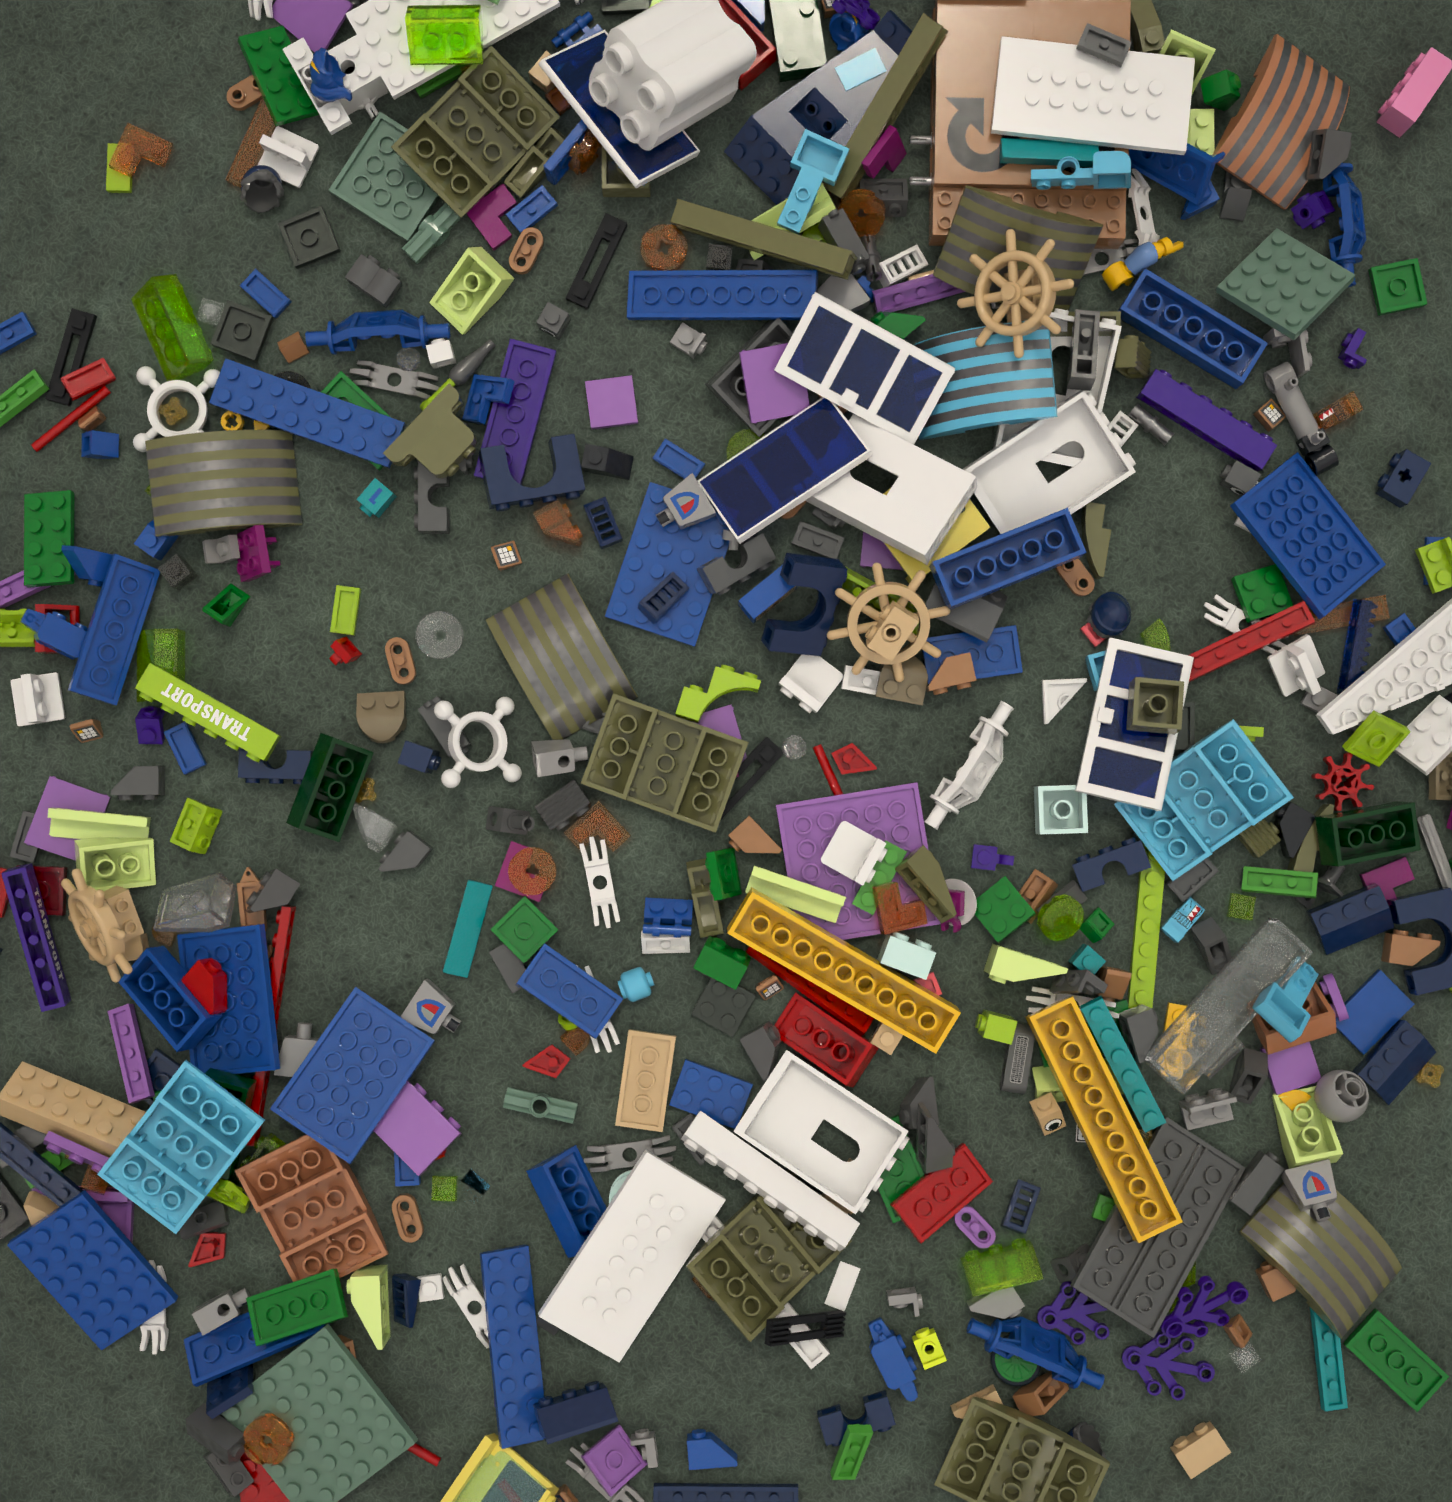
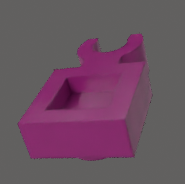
M948 889L957 914L955 917L942 923L941 930H948L950 922L953 925V932L956 933L961 930V921L958 919V916L964 915L965 891Z

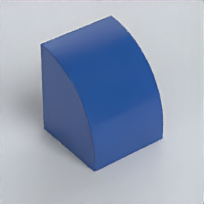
M94 430L82 433L81 457L95 459L119 458V434Z

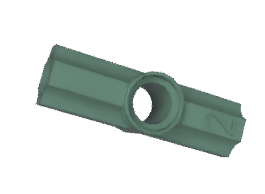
M445 203L434 215L427 216L421 222L418 232L402 247V250L412 261L418 264L434 246H440L448 238L450 230L461 218Z
M512 1087L507 1088L503 1102V1108L532 1114L537 1118L545 1117L571 1124L574 1123L578 1106L577 1102L551 1097L545 1093H534ZM538 1099L545 1101L547 1109L544 1111L537 1110L534 1102Z

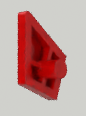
M853 743L831 753L841 775L877 769Z
M551 1044L526 1061L522 1066L557 1078L571 1058Z
M206 1232L200 1234L188 1267L223 1259L225 1257L226 1233Z

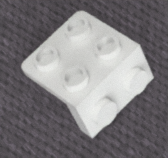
M801 654L778 685L782 687L780 691L791 699L794 696L800 701L799 706L809 714L811 711L817 713L841 682L843 674L820 656Z
M842 821L823 853L821 862L857 883L864 885L865 882L870 883L876 872L873 869L876 861L881 862L888 849L884 848L886 845L884 841L875 838L847 821Z

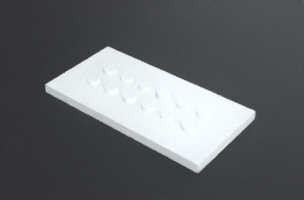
M1011 37L1001 38L991 134L1184 155L1186 153L1195 58L1128 51L1120 68L1076 49L1077 45Z
M645 1149L538 1312L539 1317L620 1363L726 1201L725 1197Z

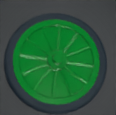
M1009 1334L1003 1336L1002 1338H1008ZM993 1351L991 1352V1365L994 1373L1002 1382L1008 1385H1027L1034 1381L1040 1373L1041 1366L1025 1361L1021 1357L1013 1355L1006 1359Z

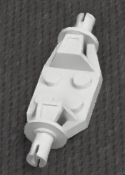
M1000 701L991 718L980 716L979 724L969 736L977 745L970 750L969 757L965 764L957 771L955 780L952 782L943 778L935 794L930 795V798L935 801L936 805L924 821L925 823L938 830L948 812L959 814L960 811L958 809L979 799L1003 761V736L1007 737L1009 734L1004 729L1003 724L1014 710L1012 706Z

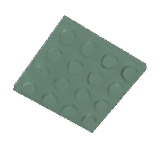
M379 112L329 188V192L408 242L416 234L419 225L427 217L439 196L391 148L408 129L382 112Z
M1276 228L1217 286L1216 293L1290 339L1295 340L1354 281L1355 274Z

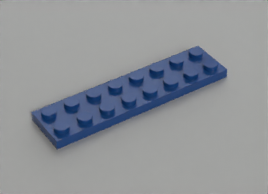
M817 270L629 271L628 320H801L812 299V295L817 292L818 272ZM816 312L812 320H816Z
M226 358L209 401L213 406L389 469L392 462L383 452L397 439L406 426L405 422Z
M520 1245L480 1253L499 1446L504 1449L544 1440L539 1432L533 1404L539 1403L538 1400L544 1397L529 1246Z

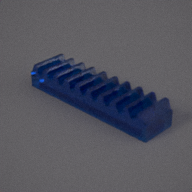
M1353 599L1337 693L1339 694L1365 673L1360 669L1362 666L1367 665V662L1363 661L1362 657L1369 656V653L1364 651V648L1371 646L1366 641V638L1373 635L1367 630L1374 627V624L1369 622V619L1376 618V615L1371 610L1378 608L1373 601Z

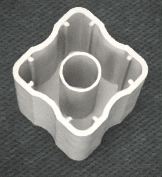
M663 0L610 30L604 43L603 58L595 63L589 76V92L598 105L613 111L620 118L621 130L630 142L637 143L642 149L650 151L729 103L738 90L740 75L750 69L756 58V46L743 28L725 14L718 0Z

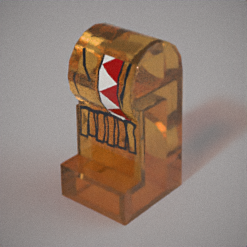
M1354 391L1316 412L1313 416L1319 428L1326 430L1364 409Z

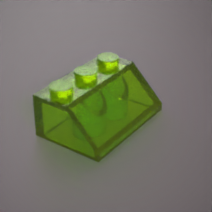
M412 5L407 7L405 24L411 65L483 64L481 5Z
M180 629L141 630L137 641V684L149 663L158 666L185 682V631ZM137 690V702H149L140 697L141 691Z
M1020 1238L1011 1242L1012 1245L1002 1247V1244H996L988 1247V1251L979 1253L978 1250L966 1252L965 1257H961L960 1260L972 1297L1044 1279L1031 1241Z

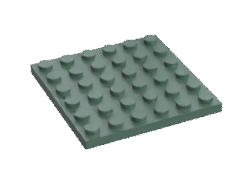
M326 1324L252 1382L253 1394L222 1413L228 1422L245 1434L246 1446L290 1502H338L413 1446L418 1440L417 1436L329 1324Z

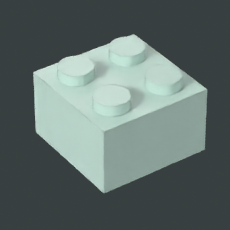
M1076 785L1035 786V833H1088L1087 794L1076 792Z
M894 931L893 934L887 933L877 960L884 965L926 980L936 952L931 949L932 945L916 939L915 943L908 941L909 937L897 931Z

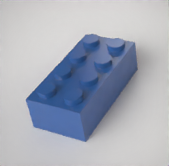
M165 946L146 948L132 965V973L124 974L119 981L120 985L176 1052L194 1049L223 1016L222 1013L210 1015L185 986L181 979L187 972Z

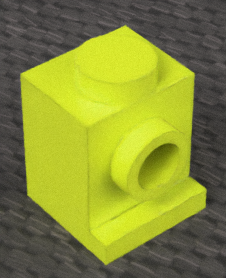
M925 1327L915 1332L916 1335L912 1336L924 1370L947 1361L934 1328L929 1329ZM927 1345L933 1346V1349L925 1351Z

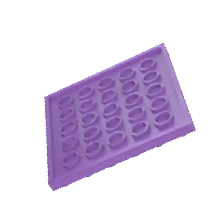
M917 782L776 805L787 877L846 897L836 923L793 909L794 912L842 940L941 924L898 872L895 873L875 913L872 915L851 904L861 884L821 862L823 853L842 821H847L882 841L886 840L907 851L904 859L922 845L928 849Z

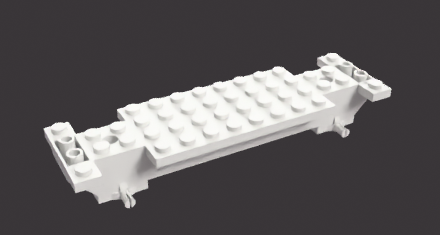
M368 0L345 13L357 35L328 50V54L334 56L338 61L342 72H345L348 67H355L351 74H346L343 77L344 86L352 92L351 101L344 98L334 102H323L313 96L310 90L312 83L310 63L313 53L304 38L283 48V51L330 134L333 135L352 124L348 115L353 112L366 109L371 120H374L375 117L372 110L377 116L378 111L374 103L378 98L390 92L393 99H397L560 7L559 0H500L498 5L488 0ZM574 0L576 5L584 2V0Z

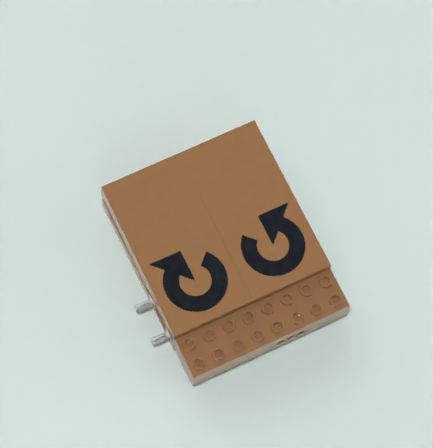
M935 0L932 20L947 29L948 33L931 60L930 136L911 135L910 137L912 139L910 144H930L929 177H910L909 179L910 185L929 186V246L944 245L965 185L1012 198L1013 202L1054 214L1059 211L1101 223L1103 228L1094 249H1118L1121 246L1126 235L1127 188L1094 189L1093 185L1076 186L1073 189L1051 186L1050 189L1040 190L1032 187L1031 169H1057V166L1000 163L1001 138L1044 139L991 134L1002 37L1078 45L1088 23L1130 41L1131 0ZM1099 146V151H1123L1129 155V149ZM1067 167L1062 173L1071 175L1075 172V169Z

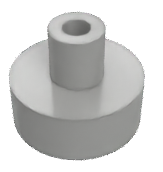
M723 529L722 539L729 541V550H738L739 543L729 529Z

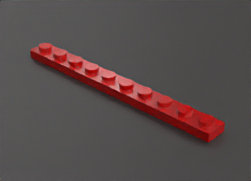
M290 905L282 906L281 910L277 912L276 924H279L278 933L274 934L272 940V947L275 948L274 957H271L269 961L276 1032L296 906ZM270 1071L255 1072V1076L251 1078L257 1080L250 1109L262 1118ZM262 1125L247 1143L248 1146H255L259 1143Z

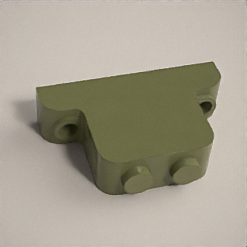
M448 384L383 454L396 466L405 467L413 459H417L435 477L439 479L446 478L447 476L452 477L459 470V464L464 458L466 460L475 453V446L477 444V438L474 433L455 416L463 406L462 398L458 391L451 384Z

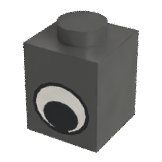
M547 302L536 323L540 330L560 340L571 319L568 312Z
M1235 460L1230 465L1226 464L1221 471L1220 477H1222L1219 485L1242 496L1255 486L1261 474Z

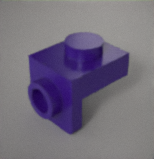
M1359 328L1345 335L1341 342L1343 349L1338 356L1343 361V365L1351 369H1359L1367 361L1355 353L1367 333Z
M147 706L140 709L135 718L139 744L164 743L162 718L165 715V710L155 706Z

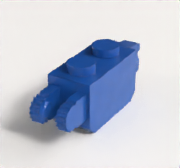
M31 609L25 611L20 622L35 632L34 638L37 643L70 659L79 657L88 630L86 626L79 623L73 625L65 621L67 617L55 611L52 614L49 612L43 614Z
M881 1317L876 1318L868 1323L873 1338L869 1346L870 1352L888 1388L894 1390L900 1388L904 1398L908 1402H912L918 1397V1392L913 1382L916 1379L914 1371L917 1370L915 1362L911 1356L906 1357L903 1349L907 1347L901 1335L896 1336L893 1329L890 1330Z

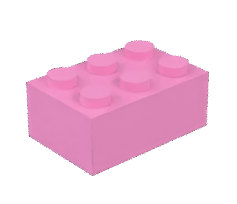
M1432 47L1426 54L1421 52L1416 60L1407 68L1403 79L1394 87L1390 98L1379 109L1378 113L1381 116L1376 122L1400 138L1416 122L1451 71L1452 60Z

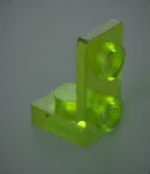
M273 1133L266 1137L262 1135L254 1146L257 1149L252 1157L247 1155L239 1167L259 1158L265 1148L269 1150V1153L286 1143Z

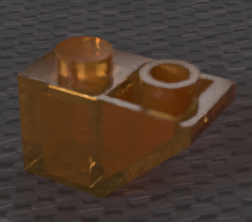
M556 500L533 512L546 537L577 547L582 545L579 539L583 535L577 524L572 526L568 519L572 514L566 503L561 505L559 500Z

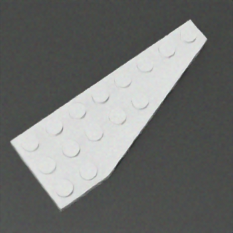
M1452 598L1316 714V717L1328 734L1334 735L1358 725L1373 710L1378 713L1394 710L1423 698L1426 694L1445 689L1446 686L1452 684Z

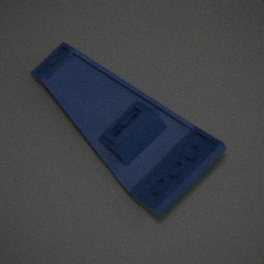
M892 10L888 11L873 31L751 115L724 152L776 205L786 200L800 172L791 168L790 163L805 129L846 146L911 35L912 30ZM876 48L887 71L846 91L835 67ZM811 104L815 107L814 113L810 110ZM828 121L832 124L831 130L827 127Z

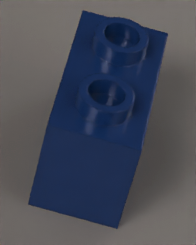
M1408 449L1393 455L1388 464L1391 468L1387 474L1384 473L1378 480L1377 486L1379 488L1375 493L1399 508L1408 505L1431 465L1430 462ZM1400 473L1403 474V475H1402V479H1403L1404 481H1402V482L1400 481V478H1401V476L1399 475Z
M405 741L398 764L432 774L433 770L437 771L441 762V757H439L440 751L415 742Z

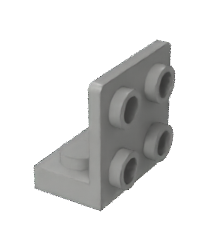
M1274 328L1263 336V340L1268 342L1267 345H1272V348L1284 347L1288 342L1291 365L1297 378L1310 371L1312 356L1310 352L1307 353L1308 332L1306 329L1295 340L1290 339Z
M1222 1088L1208 1090V1094L1199 1096L1198 1093L1186 1095L1185 1100L1179 1101L1185 1129L1192 1130L1234 1120L1230 1103L1237 1102L1236 1096L1226 1090L1223 1091Z

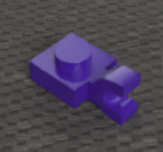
M973 844L971 868L995 871L996 864L1013 866L1014 856L997 854L998 847Z

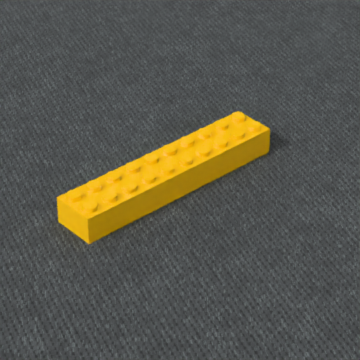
M752 887L727 927V934L935 1054L961 1014L959 1008L953 1003L891 967L880 963L872 956Z
M1068 996L1026 1016L1025 1018L1132 1239L1140 1243L1182 1223L1183 1221L1074 997Z

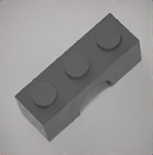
M418 461V466L414 467V480L418 481V490H414V503L418 504V514H414V526L418 528L421 534H450V510L447 507H436L431 502V495L435 489L450 487V477L447 476L446 478L439 479Z
M763 533L755 534L748 538L746 542L739 544L738 550L741 554V561L736 568L728 566L723 556L715 557L696 568L710 594L718 593L722 595L732 589L731 584L737 581L740 584L752 577L750 573L758 569L760 572L771 566L770 561L774 560L776 556Z

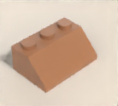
M1316 982L1302 1006L1311 1017L1302 1035L1291 1043L1252 1009L1256 1000L1247 1002L1257 1036L1268 1055L1337 1033L1335 1012Z

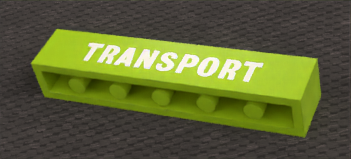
M149 663L135 689L141 691L140 697L151 703L154 699L162 703L160 708L173 715L175 711L184 716L182 720L194 727L198 723L205 727L204 733L215 739L218 735L226 739L225 744L237 751L239 747L248 752L246 756L258 763L261 759L263 761L269 759L282 737L152 663Z

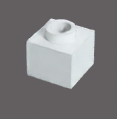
M444 338L431 341V344L426 345L429 361L433 369L456 363L453 347L449 340Z

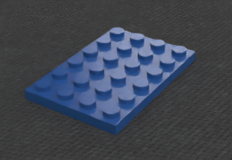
M1298 452L1230 505L1318 619L1326 616L1386 565Z
M650 482L605 617L695 647L713 595L709 593L696 568L715 557L723 556L725 559L729 541L722 539L723 529L729 528L717 511L715 517L681 530L675 520L662 527L656 514L667 508L663 497L672 489ZM727 508L737 522L740 512ZM674 572L689 587V590L653 624L638 609V604L669 574ZM671 582L668 584L676 593L679 592ZM664 589L662 590L669 599L672 598ZM657 596L655 597L662 606L665 605ZM649 603L648 605H649L655 612H657V610Z
M265 924L177 935L180 965L186 972L198 960L213 958L221 964V969L227 975V1010L222 1013L223 1016L196 1047L189 1049L191 1064L203 1073L210 1068L232 1074L280 1069Z
M355 987L270 1110L351 1164L435 1043V1040Z
M86 1190L11 1239L7 1244L100 1350H103L175 1303L178 1295Z

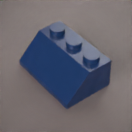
M1375 883L1343 895L1342 898L1338 897L1307 910L1326 955L1394 928L1390 908L1380 886Z
M1399 1019L1352 1072L1357 1074L1366 1086L1383 1102L1390 1105L1434 1056L1436 1051L1427 1039L1406 1020Z
M599 1381L587 1383L583 1389L576 1390L572 1388L565 1390L561 1396L540 1398L538 1400L539 1403L533 1404L539 1432L547 1445L618 1422L607 1387L603 1383H599Z

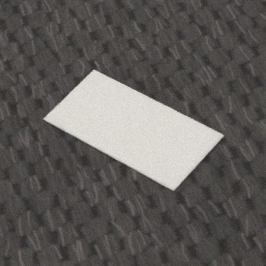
M840 1261L824 1304L845 1311L860 1268Z

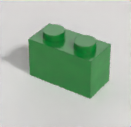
M709 936L693 969L736 990L752 957L748 956L742 949H735L727 945L720 938Z

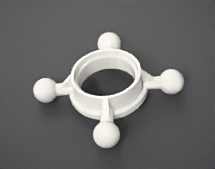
M143 366L139 368L136 374L137 380L142 385H149L153 390L147 405V415L152 428L148 432L139 433L134 437L133 445L135 449L140 452H146L145 441L153 440L159 434L169 437L204 432L202 428L206 423L208 415L204 394L210 388H215L220 371L216 369L207 370L203 377L204 381L196 387L182 380H172L160 384L156 380V373L151 367ZM178 391L188 392L195 397L199 407L195 423L183 431L167 429L162 424L159 415L161 403L171 393Z
M499 698L493 715L486 712H472L461 718L453 713L454 709L450 702L440 701L435 705L434 713L436 717L441 720H448L451 723L452 729L448 737V747L452 758L456 761L455 766L452 769L445 770L441 776L444 786L448 788L458 786L461 781L460 774L464 768L483 772L498 766L503 771V777L506 781L516 782L521 778V768L517 764H509L503 759L507 750V735L500 720L503 716L513 712L515 705L511 698ZM472 721L485 725L493 737L492 753L482 763L470 761L463 754L460 747V734L463 728Z

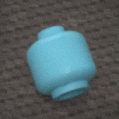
M642 967L623 972L620 976L621 980L617 981L623 999L628 998L630 1002L650 996L651 986L655 985L651 973H645Z

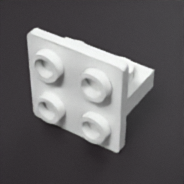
M277 126L271 138L263 134L259 141V144L264 149V153L258 165H266L277 171L282 181L300 188L315 159L319 146Z
M1305 634L1268 656L1267 660L1282 695L1288 696L1298 689L1306 690L1312 695L1321 691L1317 678L1324 675L1325 670L1310 635Z
M59 673L42 675L24 674L21 675V678L11 680L18 726L46 723L66 718Z

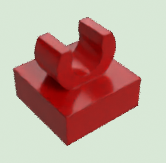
M347 636L335 640L330 646L335 653L329 659L335 666L339 662H344L345 664L353 662L362 655Z

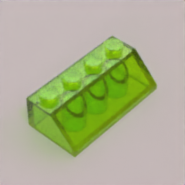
M177 275L151 277L131 300L167 382L182 380L204 370L214 360L212 352L205 341L202 329L197 323L193 309L186 298L183 286L179 282Z

